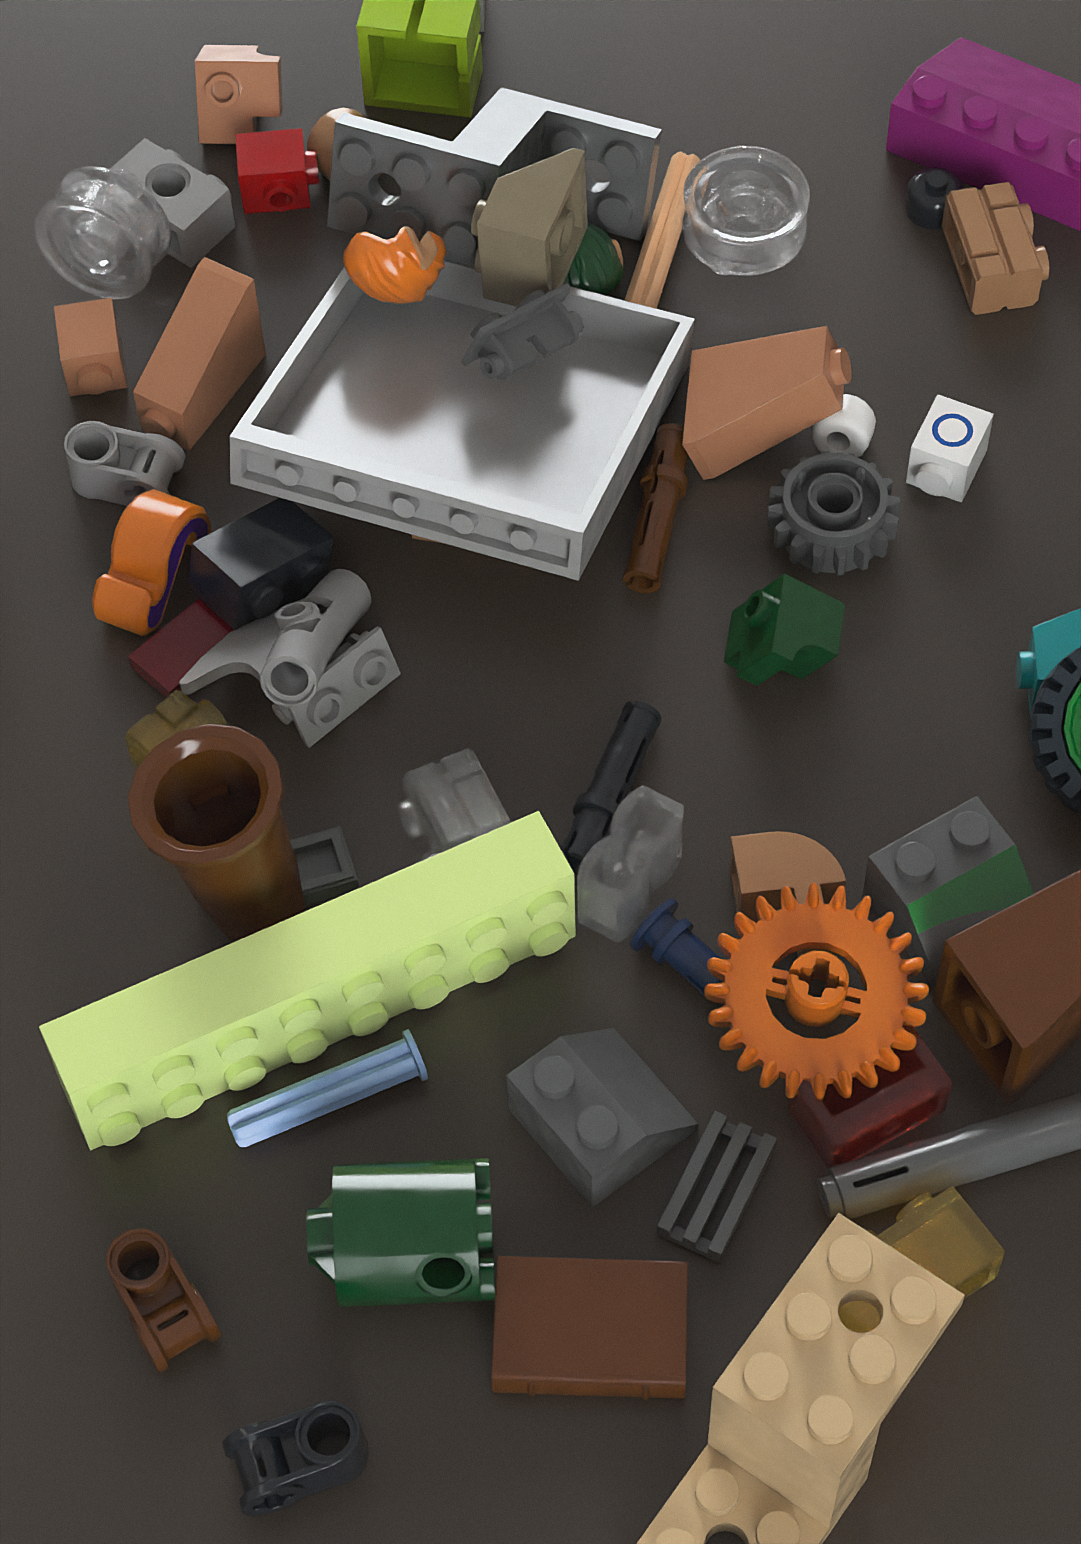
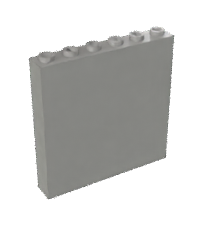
M444 259L445 268L439 273V277L432 286V289L427 290L424 299L421 302L415 301L404 304L382 302L368 296L353 283L344 267L229 436L230 484L579 581L689 366L695 319L571 287L562 304L568 311H575L582 318L584 328L579 333L578 340L546 358L542 356L530 341V345L540 356L537 362L506 380H499L497 378L491 380L483 374L480 367V358L466 366L461 363V360L473 341L470 334L480 321L496 312L503 317L514 311L516 307L483 298L481 273L476 272L475 267Z

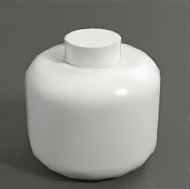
M843 394L842 410L813 425L812 439L815 447L821 454L829 451L830 453L855 454V457L862 456L868 448L874 433L876 423L874 412L859 397Z

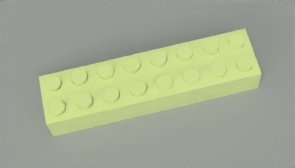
M537 811L40 1025L41 1034L60 1083L90 1151L103 1145L117 1146L133 1139L143 1127L166 1117L180 1118L196 1111L203 1104L204 1100L229 1089L240 1091L250 1088L260 1082L266 1073L290 1062L305 1063L320 1056L333 1043L351 1035L366 1036L381 1029L394 1016L412 1008L427 1009L443 1001L449 992L473 981L485 983L494 980L502 975L510 965L532 955L542 957L558 951L569 939L576 936L574 872L542 815Z

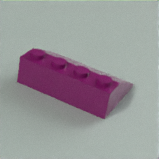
M962 37L914 70L891 103L886 151L927 168H945L953 172L961 182L980 190L985 185L1010 182L1013 185L1019 204L1028 203L1031 211L1081 231L1080 84Z

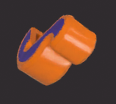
M155 489L142 493L132 500L123 511L115 528L111 544L109 572L99 577L95 583L92 609L98 620L140 636H145L158 627L162 622L186 544L192 546L193 542L211 533L210 519L204 507Z

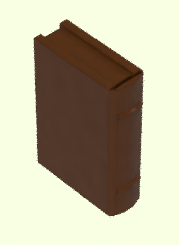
M497 1256L491 1377L492 1392L529 1394L530 1397H534L535 1394L641 1397L644 1401H647L649 1398L685 1399L688 1262Z

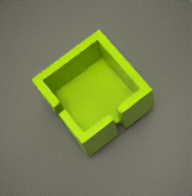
M363 0L356 29L364 105L471 118L483 72L481 35L479 34L481 27L479 0Z

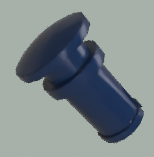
M673 898L668 899L650 912L642 921L631 940L630 947L637 952L648 945L653 949L651 957L657 963L661 964L666 961L707 999L704 996L705 986L710 983L723 982L708 971L707 962L712 957H720L691 932L694 925L686 918L679 921L673 916L679 903Z

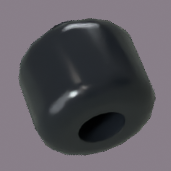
M931 167L917 172L908 183L905 203L908 218L922 228L942 229L946 195L950 191L963 189L961 180L953 172L945 168Z

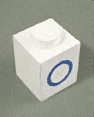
M937 394L911 446L906 483L919 487L930 495L944 496L962 503L987 452L994 414Z

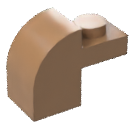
M781 831L731 837L729 873L736 912L743 913L756 923L758 922L755 905L759 896H763L768 904L777 911L780 910V897L784 886L790 887L798 904H805L808 888L813 882L818 885L823 904L830 903L839 886H846L845 875L837 859L824 846L811 838ZM806 948L797 951V956L799 958L802 954L811 951H826L828 953L830 951L827 949Z

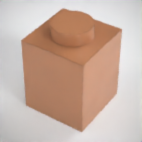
M112 298L54 306L60 361L69 396L96 395L106 391L127 388L121 337Z

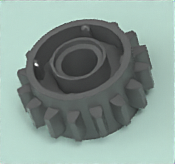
M825 451L823 454L809 458L805 456L799 458V464L792 470L784 468L780 472L779 486H771L767 528L774 530V546L776 548L785 547L790 554L789 561L791 563L799 562L817 574L820 571L844 575V572L858 567L861 570L867 569L869 560L874 555L883 558L887 554L888 540H895L897 536L900 497L891 496L892 479L882 478L877 471L875 463H867L851 453L843 454Z

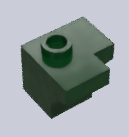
M784 573L762 590L754 591L746 602L732 611L724 663L738 669L737 677L756 686L780 670L802 680L838 656L845 603Z

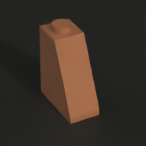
M206 257L197 265L133 391L140 426L146 433L160 434L168 437L180 447L190 451L265 357L266 351L253 278Z
M822 326L692 350L682 445L702 479L715 478L842 410L844 384H849L852 378L850 358L846 349L838 348L828 327Z

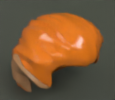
M404 226L394 238L382 239L366 231L356 233L343 253V264L353 283L368 296L382 302L397 304L413 303L415 301L421 302L427 290L432 289V286L439 277V273L445 268L444 258L447 251L444 240L437 234L427 231L419 241L414 230Z

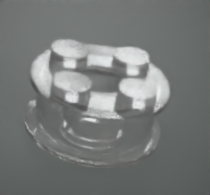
M736 146L725 148L706 156L693 167L684 185L683 199L686 210L683 216V236L688 248L696 258L720 275H758L784 266L798 254L806 238V212L810 198L807 179L800 168L789 158L766 148Z
M95 166L80 167L68 172L57 185L54 199L47 202L41 208L34 224L37 245L44 258L60 276L85 292L112 299L128 298L141 292L151 278L153 266L165 257L172 240L170 223L163 208L143 187L137 176L126 170L114 171Z

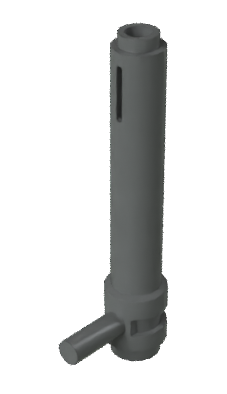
M1081 1091L828 1167L827 1175L817 1178V1189L824 1211L829 1218L836 1217L840 1213L850 1220L1081 1149Z

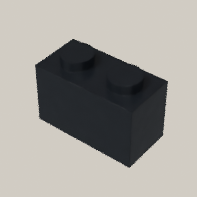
M278 498L193 542L187 588L230 627L236 630L256 618L269 616L278 606L298 595L310 593L329 573V562L334 537L293 501Z

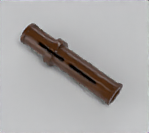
M664 424L657 428L650 464L643 470L639 486L643 492V497L631 542L629 558L622 581L626 582V587L635 592L653 593L661 587L663 567L668 552L676 509L679 500L685 497L689 482L685 475L689 455L682 445L684 427L681 425Z

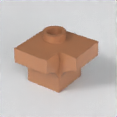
M203 46L195 59L199 143L236 144L235 134L256 132L257 117L281 116L283 112L281 56L260 54L259 46Z

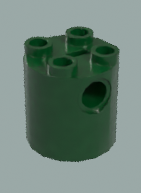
M489 1158L334 1165L332 1194L318 1208L307 1209L306 1231L309 1266L315 1265L336 1286L339 1307L495 1300L493 1257L480 1258V1253H493L491 1203L478 1204L477 1200L491 1199Z

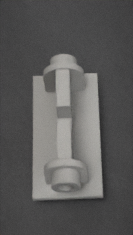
M377 626L370 632L364 631L361 635L352 633L347 637V642L332 655L322 673L314 696L307 703L298 707H284L275 703L272 705L274 713L284 724L288 725L294 721L306 747L310 748L401 674L380 627Z

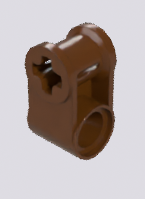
M133 1228L122 1232L112 1241L106 1256L109 1275L120 1301L130 1316L129 1321L140 1343L159 1374L169 1368L168 1360L204 1339L213 1343L222 1337L203 1298L194 1284L188 1282L166 1242L158 1233L145 1228ZM152 1259L159 1263L155 1273L147 1279L136 1281L125 1277L128 1267L135 1261Z

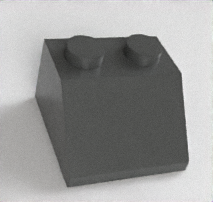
M615 1028L560 1036L506 1075L509 1110L592 1208L699 1128L698 1122Z

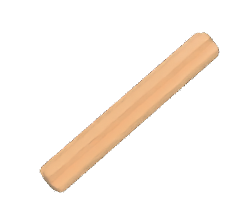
M680 151L671 157L624 301L657 309L700 175L699 166L701 161L695 154L686 155Z

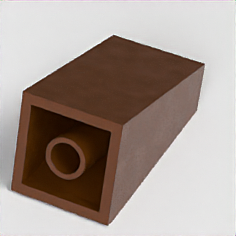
M1081 870L945 940L933 1003L1006 1107L1018 1101L1081 1036Z

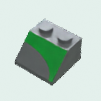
M978 796L868 856L863 895L871 897V906L880 918L887 912H893L894 921L890 931L895 937H899L907 932L912 934L911 945L906 952L911 958H923L924 966L921 972L934 989L936 987L945 940L1034 894L1016 844Z

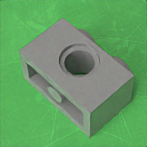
M146 138L99 178L109 218L190 268L235 228L231 193L223 181L214 175L202 173L187 164L175 151L170 149L164 150Z

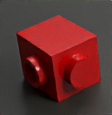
M302 128L235 134L238 179L244 214L311 208L309 185L319 184V172L316 151H305Z

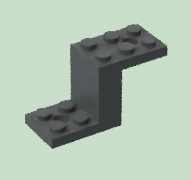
M502 87L453 142L343 113L335 121L327 227L352 234L366 231L382 239L394 238L402 227L408 226L414 230L419 241L427 231H431L440 236L445 242L447 254L444 259L475 267V257L479 246L478 236L471 233L472 217L479 200L487 201L497 178L569 149L576 148L585 151V161L595 160L602 163L610 175L609 182L600 183L593 180L586 172L588 223L593 224L604 232L641 241L648 228L662 129ZM385 173L395 178L401 188V196H392L384 192L378 183L377 174Z

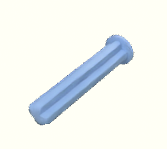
M409 1029L402 1031L403 1039L231 1109L227 1113V1121L236 1143L240 1147H247L416 1076H419L421 1081L429 1079Z

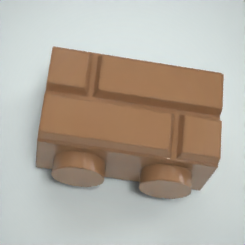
M1010 182L985 185L981 190L973 187L950 191L946 195L942 229L971 312L974 315L1000 311L1002 307H1007L1009 310L1033 306L1038 301L1042 281L1047 280L1049 277V260L1045 247L1043 245L1035 246L1033 243L1034 223L1029 204H1019L1013 185Z

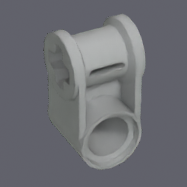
M87 421L77 424L70 429L64 441L73 489L79 495L88 499H99L128 506L136 496L153 489L170 495L167 488L173 473L182 469L186 457L184 450L168 437L160 434L140 433L118 428L100 421Z

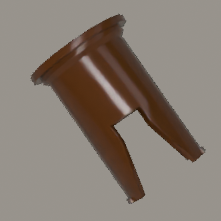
M206 724L181 730L155 746L134 774L128 795L131 824L150 852L175 866L194 899L227 938L238 941L296 916L305 908L296 854L290 843L287 822L280 809L284 797L281 769L278 761L265 743L239 727Z

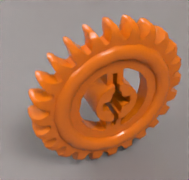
M815 882L811 883L808 888L805 904H798L790 887L784 886L781 891L780 910L776 911L763 896H759L755 905L758 917L757 923L741 912L735 914L734 926L741 939L734 938L726 933L719 934L717 939L718 947L729 959L712 957L708 960V971L723 982L706 985L704 996L708 1000L724 1006L711 1011L708 1015V1022L714 1027L731 1028L721 1037L719 1047L725 1051L738 1048L744 1050L737 1062V1069L739 1071L745 1072L757 1065L763 1067L759 1082L762 1088H768L781 1077L785 1079V1095L788 1098H794L802 1084H809L812 1097L817 1102L823 1100L827 1084H833L843 1098H850L852 1094V1078L856 1077L865 1086L874 1088L878 1083V1076L874 1065H878L891 1072L899 1069L900 1059L894 1054L891 1047L907 1051L915 1048L917 1043L916 1037L907 1032L903 1027L920 1026L926 1020V1012L924 1010L908 1005L923 1000L928 995L929 987L927 984L908 982L909 979L916 976L922 970L924 960L922 957L901 959V956L911 945L912 934L907 932L899 937L891 939L887 937L894 921L893 912H887L883 917L874 922L868 920L871 907L870 896H865L851 911L846 909V890L844 886L837 888L829 904L822 903L818 885ZM806 948L827 949L844 957L858 971L865 991L848 987L849 974L845 965L837 956L826 951H811L802 954L793 962L789 972L776 969L774 966L788 954ZM812 979H820L825 982L821 997L808 995ZM766 995L785 1000L789 1014L797 1022L809 1027H821L830 1024L840 1014L858 1018V1020L844 1033L826 1039L804 1038L785 1029L772 1015Z

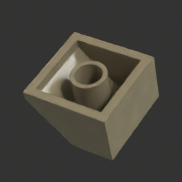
M572 148L497 178L487 201L479 200L472 217L471 233L478 236L479 247L475 257V271L481 273L483 298L517 307L523 299L537 290H543L547 294L563 285L588 228L584 150Z

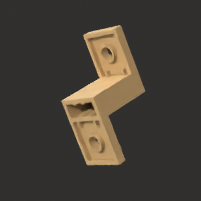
M838 1213L713 1386L708 1444L637 1544H706L712 1535L723 1531L738 1535L745 1544H823L867 1479L881 1422L962 1306L965 1295ZM850 1301H864L871 1304L877 1310L881 1322L872 1331L866 1333L854 1332L842 1324L838 1315L839 1309Z

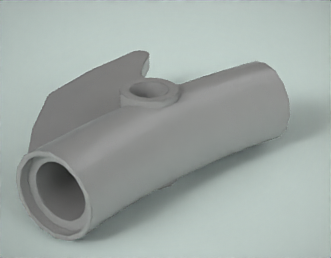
M331 570L305 598L275 610L269 616L258 618L226 635L203 655L179 681L183 694L194 693L228 674L245 672L252 674L260 681L261 688L266 697L275 704L284 707H298L307 703L314 696L322 673L332 655L349 631L370 608L371 594L366 583L349 570Z

